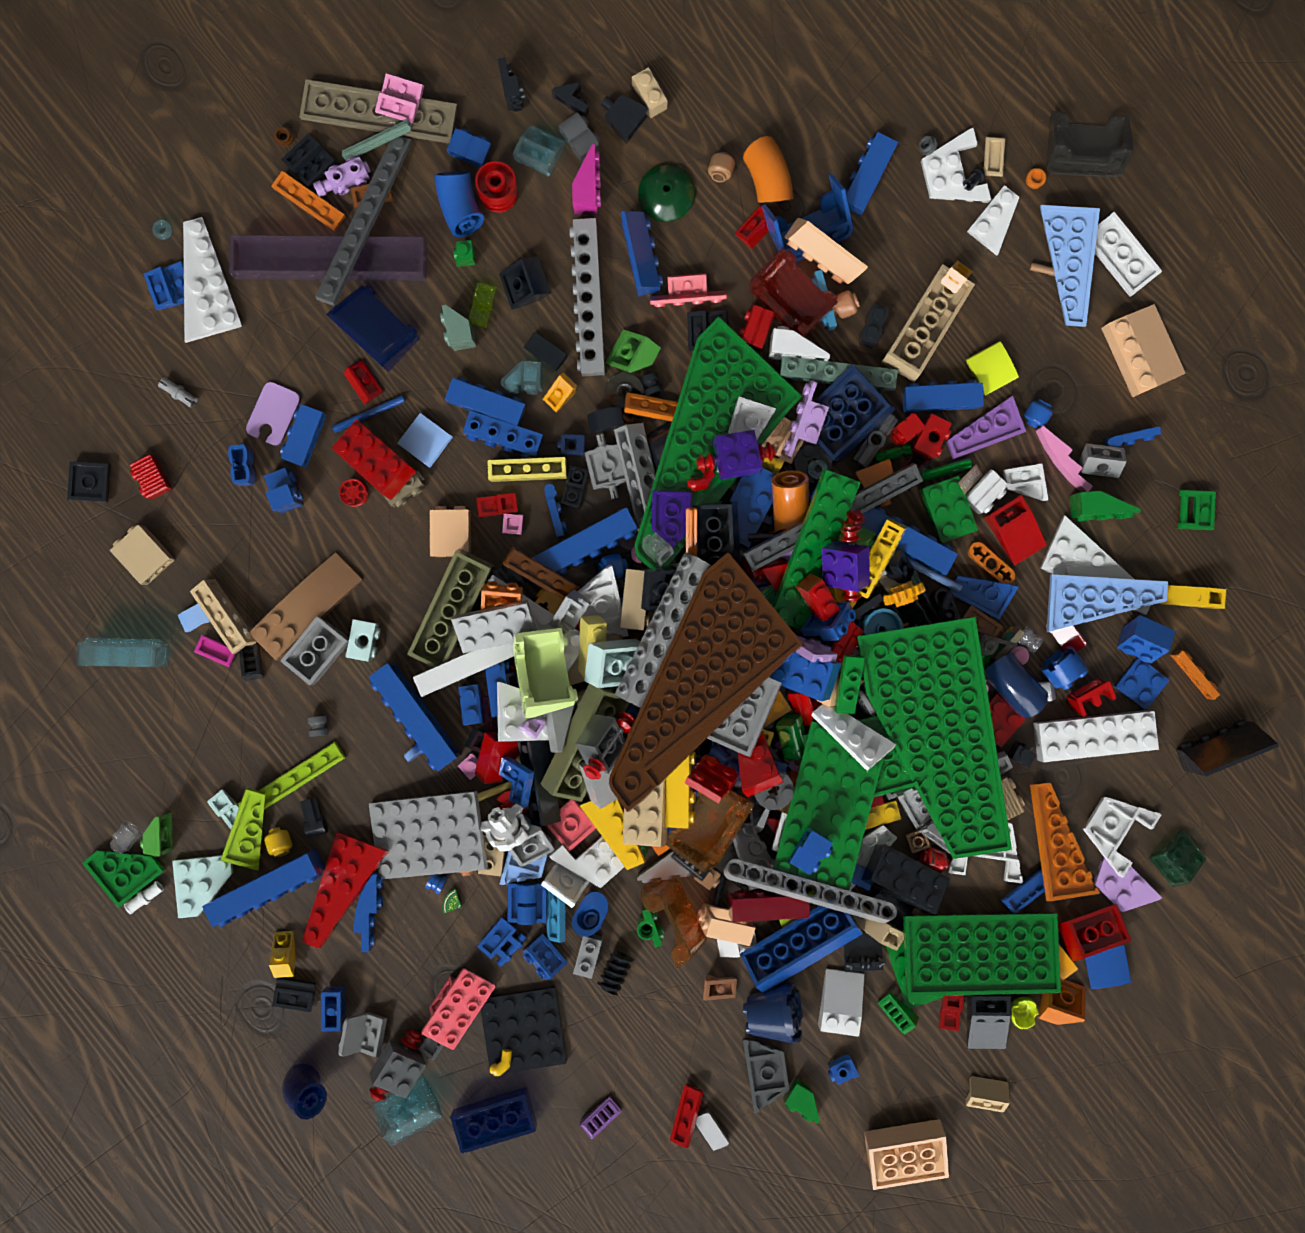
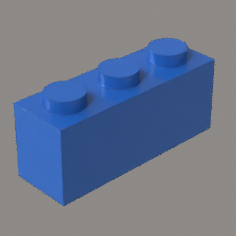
M301 404L300 408H297L294 413L295 421L293 426H290L288 429V440L281 448V459L307 468L327 415Z

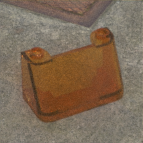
M731 790L719 804L698 792L700 797L693 806V811L696 813L695 823L688 829L674 828L667 837L669 840L666 845L702 872L711 870L718 865L753 809L754 804Z
M672 876L671 879L659 880L642 889L640 899L647 911L655 913L664 909L677 934V945L672 949L671 957L676 968H679L692 959L706 943L707 937L697 921V914L679 880Z

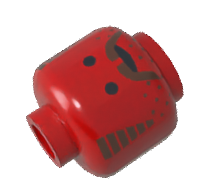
M931 846L920 853L919 862L939 873L944 869L946 870L949 866L947 853L942 849Z

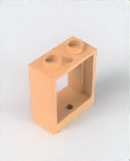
M704 903L702 910L700 909L697 914V921L706 937L750 946L755 931L752 921L732 922L729 917V909Z

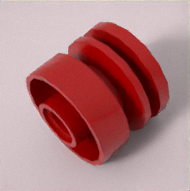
M498 161L488 162L480 167L476 174L475 183L482 205L489 211L497 213L511 209L518 199V188L514 171L507 164Z

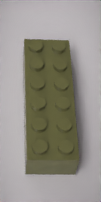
M460 548L455 551L407 655L434 668L450 661L459 642L451 618L455 615L473 612L481 595L483 584L487 583L495 565Z
M591 684L588 685L569 724L562 752L555 753L541 782V785L551 795L582 802L587 788L579 764L584 762V759L575 743L595 714L619 719L618 714L626 712L630 702L614 695L617 688H597Z

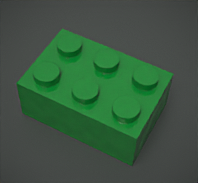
M959 476L919 490L934 537L939 544L978 531L966 494H964L958 484L960 481Z

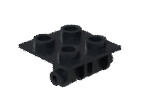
M862 932V935L845 944V972L883 970L885 960L883 958L882 944L866 932Z

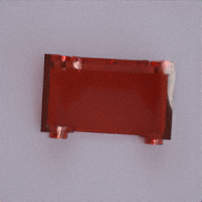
M782 248L750 279L749 290L767 310L775 312L774 317L783 326L789 327V330L795 331L804 338H808L838 305L837 297L831 291L822 292L796 266V256L790 250L786 251Z

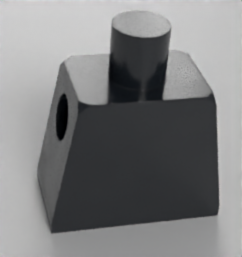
M620 95L616 102L606 96L601 103V106L608 111L605 115L607 124L626 144L649 116V109L646 106L625 95Z

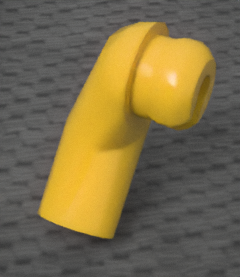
M502 1050L501 1061L490 1066L491 1074L501 1076L510 1068L512 1050Z

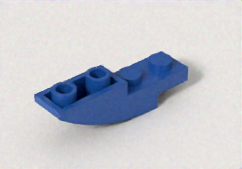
M378 871L372 874L366 883L355 912L353 933H361V952H369L376 943V936L373 934L376 917L372 913H377L383 907V896H380L383 879L379 877Z

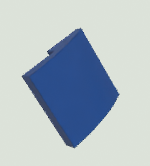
M180 261L165 268L158 267L143 274L156 310L184 303V262Z
M1124 944L1085 958L1091 989L1114 987L1132 982Z

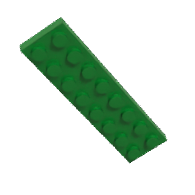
M826 469L822 471L772 605L788 626L800 630L811 615V611L796 585L809 574L823 579L822 547L832 541H838L842 533L840 528L844 526L843 521L847 520L846 513L850 512L861 483Z

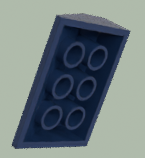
M853 364L814 401L829 407L817 443L833 461L840 462L896 409Z

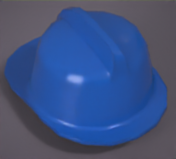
M591 892L586 895L572 918V927L578 935L583 937L590 936L602 928L608 912V901L602 893Z

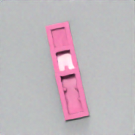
M1044 426L1039 427L1036 433L1054 465L1080 492H1089L1093 486L1078 474L1083 468L1068 456L1072 449Z

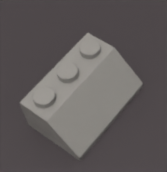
M317 616L280 661L310 686L316 685L348 646L349 638L336 627Z

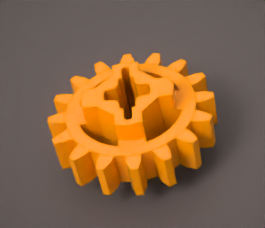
M908 581L890 588L891 593L883 596L885 606L895 603L896 607L914 602L918 599L917 595L926 591L923 582L913 584L912 581Z

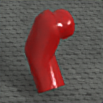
M707 469L702 478H690L687 481V486L693 491L705 490L715 476V473Z

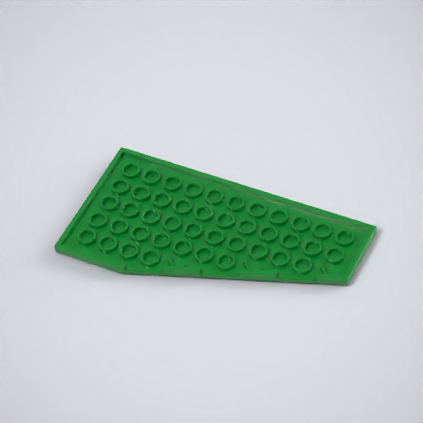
M976 617L857 636L859 654L865 658L862 672L866 695L889 739L896 744L894 748L952 858L958 859L1012 850Z

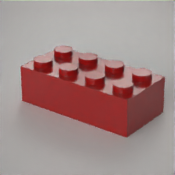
M357 419L331 447L373 487L390 500L396 496L416 473V470Z

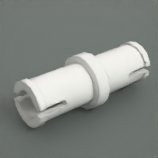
M156 881L144 891H139L136 897L124 904V908L129 914H132L144 904H149L151 899L164 891L162 885Z

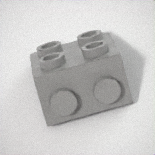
M371 1012L347 1017L343 1023V1032L339 1043V1056L344 1057L362 1052L375 1058L381 1055L387 1018Z

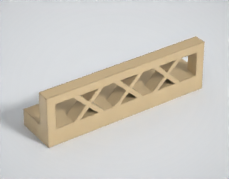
M216 579L203 580L190 591L232 654H236L245 646L254 645L257 642L249 634L250 629Z

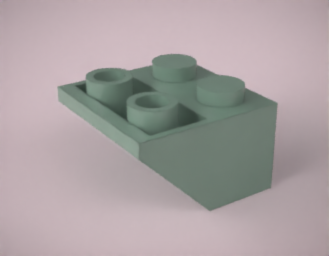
M442 305L443 311L440 312V318L446 328V331H443L448 346H451L454 351L477 347L474 330L469 320L447 305Z

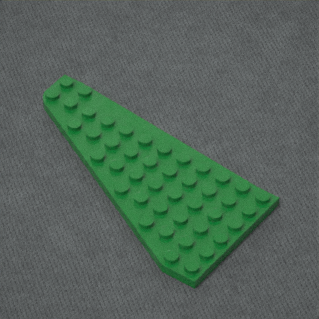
M719 317L696 340L634 548L637 558L650 570L656 569L659 566H668L686 544L685 536L670 550L651 530L652 490L692 492L691 507L697 504L718 502L737 477L720 480L719 472H716L718 466L715 465L712 471L715 473V476L705 490L693 491L687 486V481L690 478H702L705 472L702 473L701 469L698 470L696 458H699L700 453L703 457H706L708 452L715 457L713 440L716 436L728 433L738 398L742 397L776 408L757 440V444L763 445L787 412L802 397Z

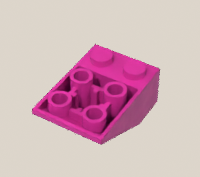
M595 144L591 145L572 183L575 214H597V207H601L600 190H597V188H601L600 170H597L600 169L599 151L595 150Z

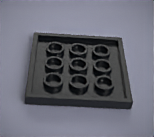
M555 986L488 997L481 1008L489 1069L492 1064H498L501 1061L503 1049L512 1050L510 1068L504 1073L567 1063Z

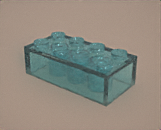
M85 638V642H78L77 666H168L169 643H162V639Z

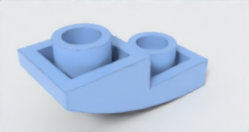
M199 604L178 615L185 632H191L203 623L210 622Z

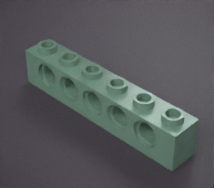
M782 356L779 375L785 380L808 383L809 381H815L817 384L831 385L852 364ZM853 364L879 391L892 393L896 389L898 370Z

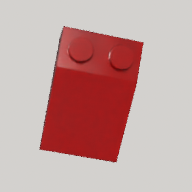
M1117 904L1058 924L1072 962L1088 958L1132 941Z

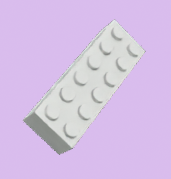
M1151 710L1033 722L1037 760L1041 762L1159 750L1155 711Z

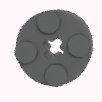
M780 769L779 771L784 782L776 785L779 786L777 793L770 792L771 788L755 794L759 804L768 810L782 809L793 798L794 787L792 779L786 772Z

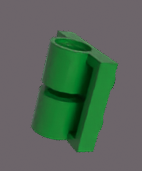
M649 901L642 904L643 914L637 920V934L643 940L652 939L656 948L663 945L662 939L665 938V933L661 923L657 924L658 914L655 906H651ZM644 924L651 925L650 928H644L642 926Z

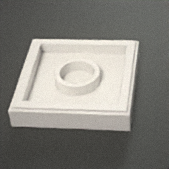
M556 862L541 885L572 908L589 881Z

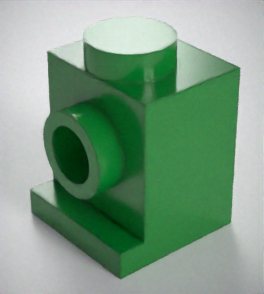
M457 241L456 247L453 248L456 266L476 265L472 241Z

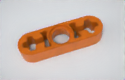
M972 543L968 547V556L997 582L1013 583L1015 572L983 543ZM973 547H980L981 549L979 550V552L982 555H986V553H988V556L983 558L979 554L974 555ZM989 558H993L996 561L994 569H989L986 565ZM1000 566H1002L1003 568H1001L1000 571H1002L1003 573L1008 572V578L1010 579L1002 580L1003 575L1000 572H997L996 574L994 572H996L1000 568Z

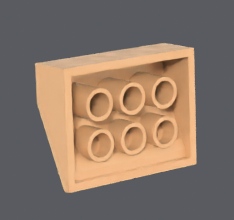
M1155 304L1119 318L1101 328L1132 398L1186 374Z
M940 1119L864 1132L873 1190L949 1178L946 1136Z

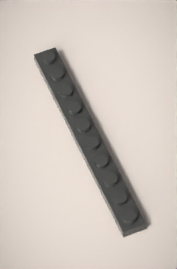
M400 136L389 142L315 296L317 300L333 306L336 305L412 146L411 139Z
M911 463L858 491L850 511L859 510L864 513L922 482L923 480L917 465ZM804 520L743 552L750 570L754 571L792 551Z

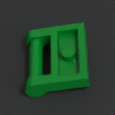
M1180 490V523H1177V529L1214 530L1216 492ZM1189 497H1194L1192 523H1188Z

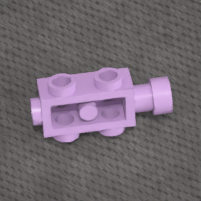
M351 157L342 165L330 167L328 171L324 172L327 179L314 182L313 185L320 198L327 195L326 193L331 190L335 194L344 195L350 191L349 188L355 185L357 187L366 185L367 180L370 179L368 173L371 171L366 161L362 163L360 157Z

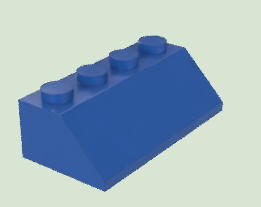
M622 211L621 222L637 295L639 297L660 292V286L663 285L661 274H657L656 267H659L657 255L653 256L652 248H655L653 236L649 237L648 230L651 229L649 218H645L644 212Z

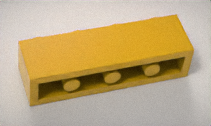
M696 752L689 755L666 778L665 827L688 829L695 823L696 813L693 811V803L696 801V792L684 782L693 771V764H696Z

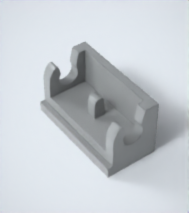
M573 590L566 596L549 626L562 628L563 634H567L568 630L572 632L591 601L576 590Z

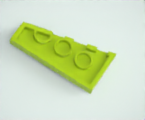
M246 787L222 853L221 861L259 871L265 792Z

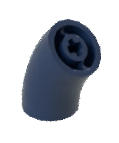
M1013 652L1001 657L984 671L985 677L1021 717H1033L1046 705L1049 697L1048 692L1027 671Z

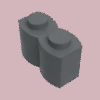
M577 112L558 125L560 133L580 161L586 157L592 144H595V150L599 149L598 142H600V139L595 131H590L588 128L589 123L584 115L580 116Z

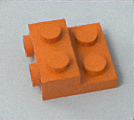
M489 581L487 584H483L481 610L522 601L523 587H518L516 583H508L506 586L499 585L496 581Z

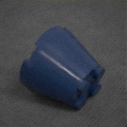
M795 982L784 983L768 991L758 992L747 997V1003H743V1013L747 1015L748 1021L746 1022L747 1034L789 1043H800L803 1032L799 1030V1027H801L803 1015L799 990L795 991L794 989L796 987Z

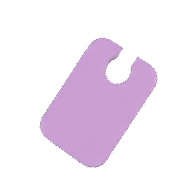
M272 382L265 384L246 427L248 434L258 438L261 426L269 424L272 427V433L267 437L266 442L275 446L281 444L300 403L299 395Z

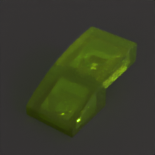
M477 283L473 296V305L468 318L470 324L487 328L496 287Z

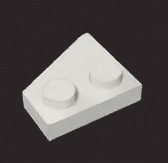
M1043 464L1003 470L1004 481L1008 484L1006 490L1042 501L1048 500Z

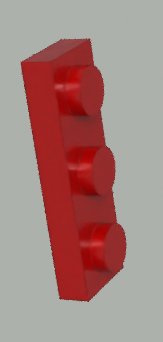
M689 1084L684 1085L669 1141L683 1148L690 1146L704 1091Z

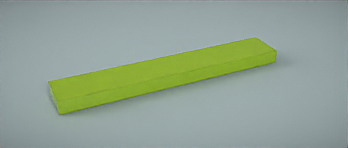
M332 743L260 789L259 791L265 792L264 810L345 759L346 756L338 743Z

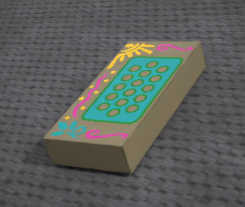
M1011 625L994 645L996 649L991 658L997 661L1007 655L1024 635V632Z

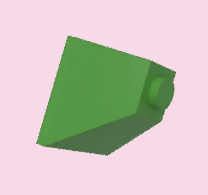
M623 330L605 363L631 373L652 365L661 347L646 336Z
M172 812L155 817L143 833L140 842L143 854L161 856L173 850Z

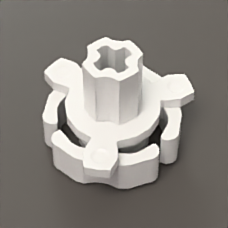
M515 804L512 808H504L502 810L499 807L494 808L488 814V821L481 822L480 830L486 832L490 844L493 847H497L499 851H509L515 846L521 845L528 837L525 830H528L530 826L526 818L521 814L523 808L520 805ZM519 821H521V825L524 827V829L521 827L519 830ZM494 838H496V839L499 840V841L505 839V841H504V842H497V841L494 840Z

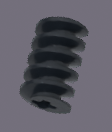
M617 951L616 954L610 953L614 960H607L610 968L604 967L603 969L607 972V975H600L604 982H597L604 991L618 996L617 991L621 990L620 984H623L625 981L623 977H626L628 974L626 970L631 968L629 963L634 961L631 956Z

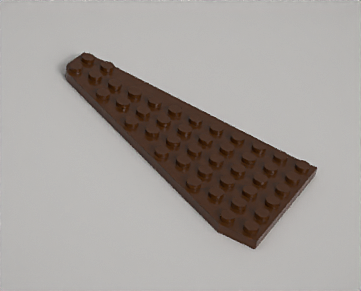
M729 552L703 573L610 774V789L627 812H630L643 802L792 654L804 646Z

